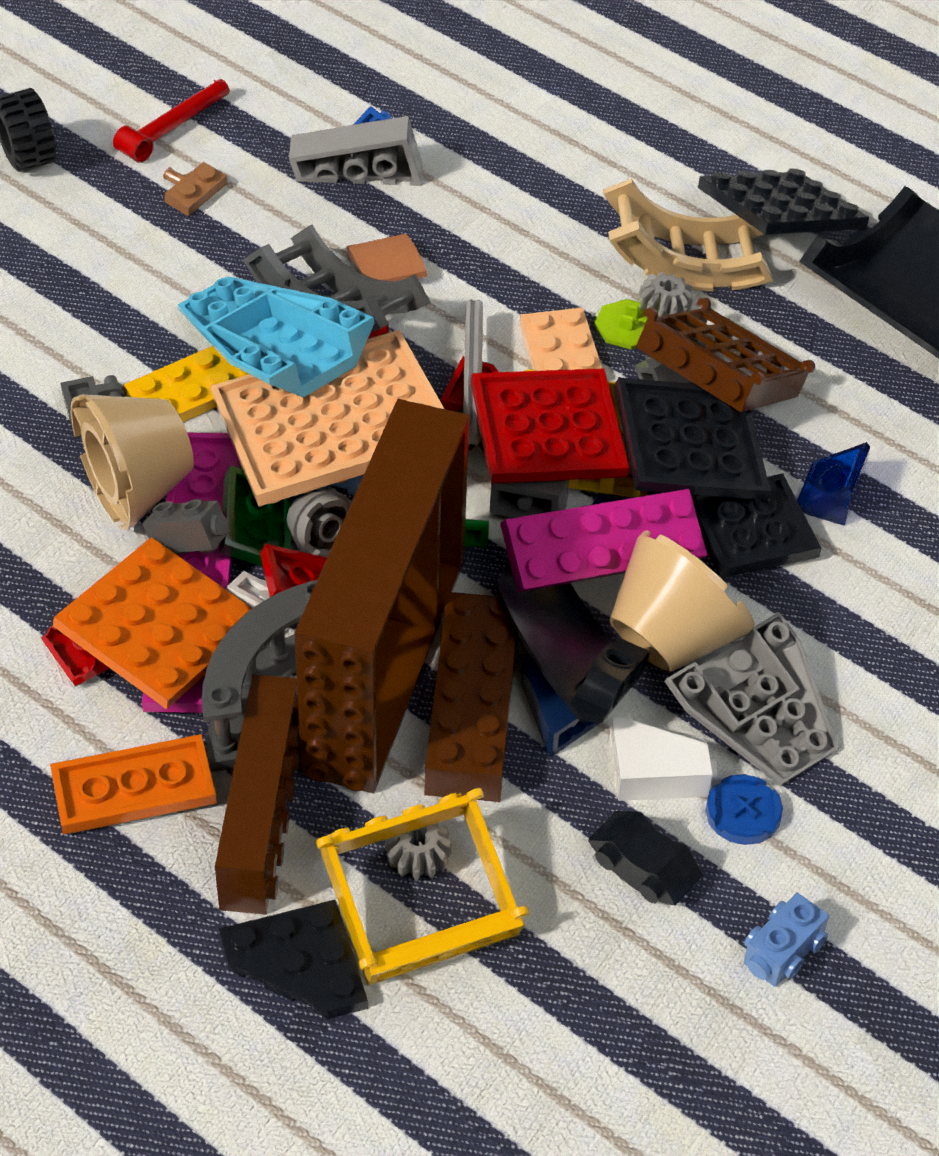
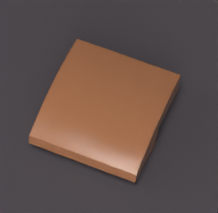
M407 234L347 246L348 258L357 267V272L370 278L395 281L408 278L416 274L417 278L427 277V270L421 256Z

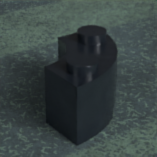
M615 811L588 839V842L596 852L595 858L603 868L612 870L651 903L661 902L676 906L703 876L686 844L675 842L662 835L649 823L642 812Z

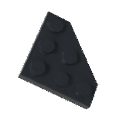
M336 899L219 928L220 940L229 971L241 977L247 975L264 983V988L292 1002L294 999L313 1007L315 1013L327 1019L368 1009V999Z

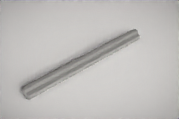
M470 299L466 302L463 413L469 415L468 445H477L481 442V432L471 387L472 373H482L483 303L479 299L476 301Z

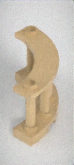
M633 179L603 189L604 196L620 215L621 227L608 231L609 240L616 251L630 265L635 264L645 271V275H658L660 271L665 275L673 273L676 278H685V284L691 285L692 290L713 291L714 287L731 286L732 290H740L773 281L771 271L762 253H755L752 239L762 236L763 233L739 216L702 218L672 212L645 196L636 186ZM654 236L671 241L672 250L654 240ZM740 242L743 257L719 259L717 245ZM684 244L704 245L707 259L686 256Z

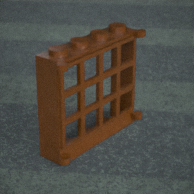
M700 298L697 301L696 305L701 307V309L658 317V311L654 307L644 310L643 315L648 318L636 348L740 412L798 397L808 374L813 373L815 370V363L812 360H805L801 363L711 309V301L708 298ZM707 321H710L713 323V325H708L706 323ZM704 334L713 335L715 337V341L705 336ZM735 336V337H737L738 339H737V340H733L732 337ZM695 337L708 346L702 347L689 338ZM729 349H736L741 352V357ZM720 352L733 361L727 362L713 353ZM755 364H761L766 367L767 373L756 367ZM744 367L751 371L753 374L749 376L745 372L741 371L739 368Z

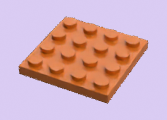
M151 537L54 616L53 627L162 707L168 709L205 676L211 657L222 638L252 608Z

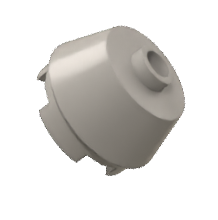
M314 490L310 493H302L295 498L287 513V525L297 547L302 552L328 557L351 505L346 496L336 491Z

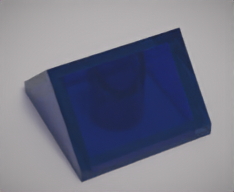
M867 442L813 461L797 499L804 514L845 526L863 481L870 451V445Z

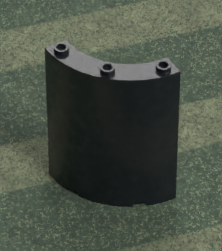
M904 186L893 201L878 215V220L880 221L871 229L867 227V229L858 230L849 235L846 242H840L837 239L828 240L817 236L799 262L939 359V210L921 199L913 190Z

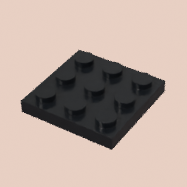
M783 473L767 477L771 492L766 500L691 495L703 540L721 578L820 557L821 546Z

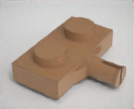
M202 162L186 175L178 173L171 167L166 169L163 175L165 180L175 184L165 193V203L187 216H190L227 185V175L205 162Z

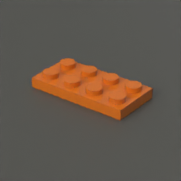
M202 734L50 764L63 835L217 804Z

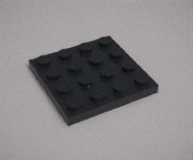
M788 169V172L764 170L763 173L756 174L749 171H739L735 175L714 172L712 176H700L698 188L764 235L867 229L870 217L858 210L859 207L857 205L847 203L841 199L840 194L827 190L823 187V183L810 179L806 176V172L800 169Z
M618 377L614 388L635 490L666 493L689 489L691 495L767 499L771 490L751 410L740 412L696 384Z

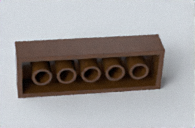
M447 592L425 764L424 795L445 797L453 793H461L462 796H465L469 791L481 788L484 798L478 800L501 801L517 632L499 596Z
M252 674L215 862L219 910L267 915L269 899L276 900L279 879L278 876H275L276 866H282L284 843H281L282 833H288L290 811L287 810L288 801L293 802L295 779L292 776L293 770H299L301 748L298 747L300 728L297 678Z

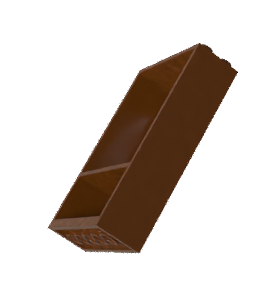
M397 398L294 632L302 776L309 777L317 782L326 781L345 786L352 791H365L373 794L376 791L445 613L447 592H453L464 564L469 441L468 414Z

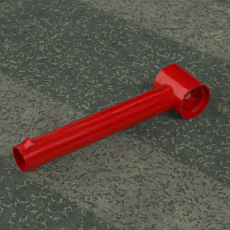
M223 79L214 80L212 84L139 130L129 125L122 126L113 138L114 148L137 163L146 161L153 151L154 141L217 101H222L223 97L227 96L230 92L228 84Z

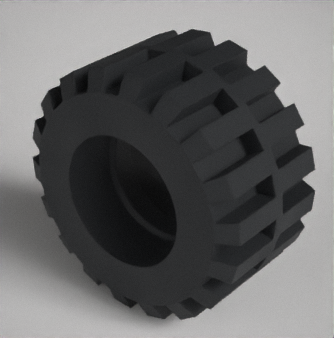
M32 88L0 96V142L8 161L17 172L52 163L56 157V142L49 115L42 99Z

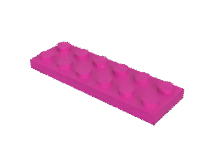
M689 489L511 518L500 523L518 593L626 573L636 540L646 530L651 532L648 537L656 539L661 534L688 550L698 559L707 556Z

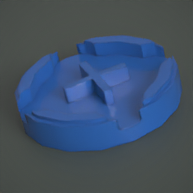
M745 774L728 776L709 791L705 809L708 824L717 835L729 842L742 845L759 844L771 838L780 826L783 812L780 795L775 789L772 791L771 788L766 786L767 782L759 777Z

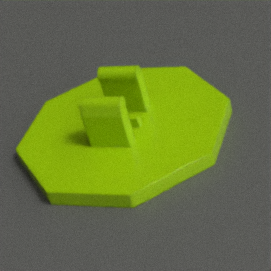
M623 299L602 306L594 326L606 343L634 349L648 317L644 316V311L639 309V302Z

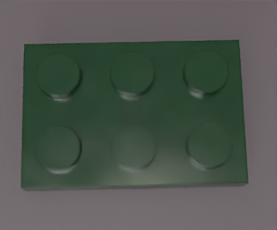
M230 465L224 476L222 512L227 520L230 532L220 542L219 553L263 567L260 553L265 544L291 549L292 534L287 525V513L293 502V496L282 499L274 504L258 506L244 470Z

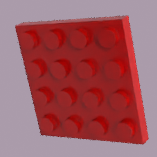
M604 368L472 373L471 387L491 483L628 477L629 464Z

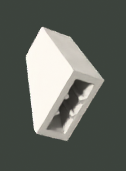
M612 717L609 740L618 801L708 797L711 781H717L718 771L716 759L709 756L707 743L623 717Z

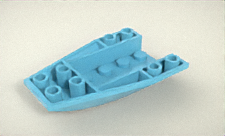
M229 276L218 279L214 285L201 292L193 293L189 296V299L178 304L179 311L229 364L272 386L301 397H306L356 367L375 323L372 316L332 298Z

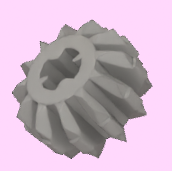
M660 271L658 275L649 274L647 280L640 287L638 294L639 309L644 311L647 308L654 307L658 311V317L688 311L693 303L692 286L685 284V278L674 277L673 273L665 275Z
M439 823L386 839L385 851L388 854L390 867H398L400 877L412 873L413 878L417 882L420 874L425 873L433 879L436 869L445 870L447 858L452 853V843L449 840L447 827H439Z

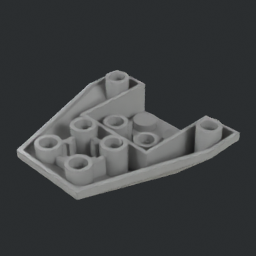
M780 612L754 626L749 634L733 646L699 666L696 662L688 665L664 681L689 715L779 786H782L839 749L802 643Z

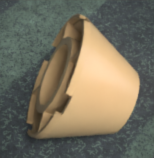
M85 394L72 399L70 410L72 428L75 437L80 435L82 437L85 453L81 454L80 457L93 490L114 523L121 521L123 525L120 527L123 530L131 528L192 471L194 458L185 426L174 406L166 399Z
M647 530L639 535L610 617V623L622 639L650 651L648 662L670 673L750 633L754 628V620L749 610L741 600L736 605L724 592L728 585L714 571L688 550L661 534L656 539L648 537L651 532Z

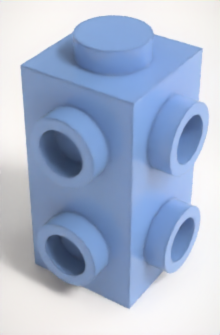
M798 892L787 903L783 900L780 901L772 910L769 921L762 928L756 926L747 936L744 942L747 949L743 964L748 967L755 977L766 980L774 987L785 977L793 978L804 963L803 958L809 951L816 953L827 940L828 933L825 932L829 915Z

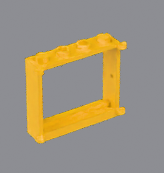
M481 788L473 789L465 796H462L461 793L449 794L441 798L439 804L425 808L424 804L411 806L405 809L401 816L388 819L387 816H379L366 822L363 828L350 831V828H341L335 830L332 834L316 840L318 850L321 849V855L368 986L516 937L522 930L524 923L521 917L527 916L530 913L526 905L520 907L516 905L477 803L478 799L484 798ZM464 815L500 911L372 953L338 854Z

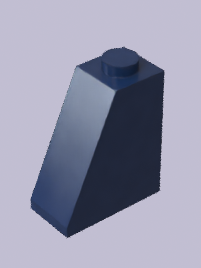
M528 653L522 660L521 684L546 751L551 756H554L600 723L579 721L546 680L530 654Z

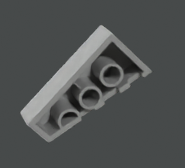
M409 116L291 135L289 160L297 182L336 183L338 179H348L353 181V184H365V180L383 181V185H395L396 181L410 182V186H421L422 159Z

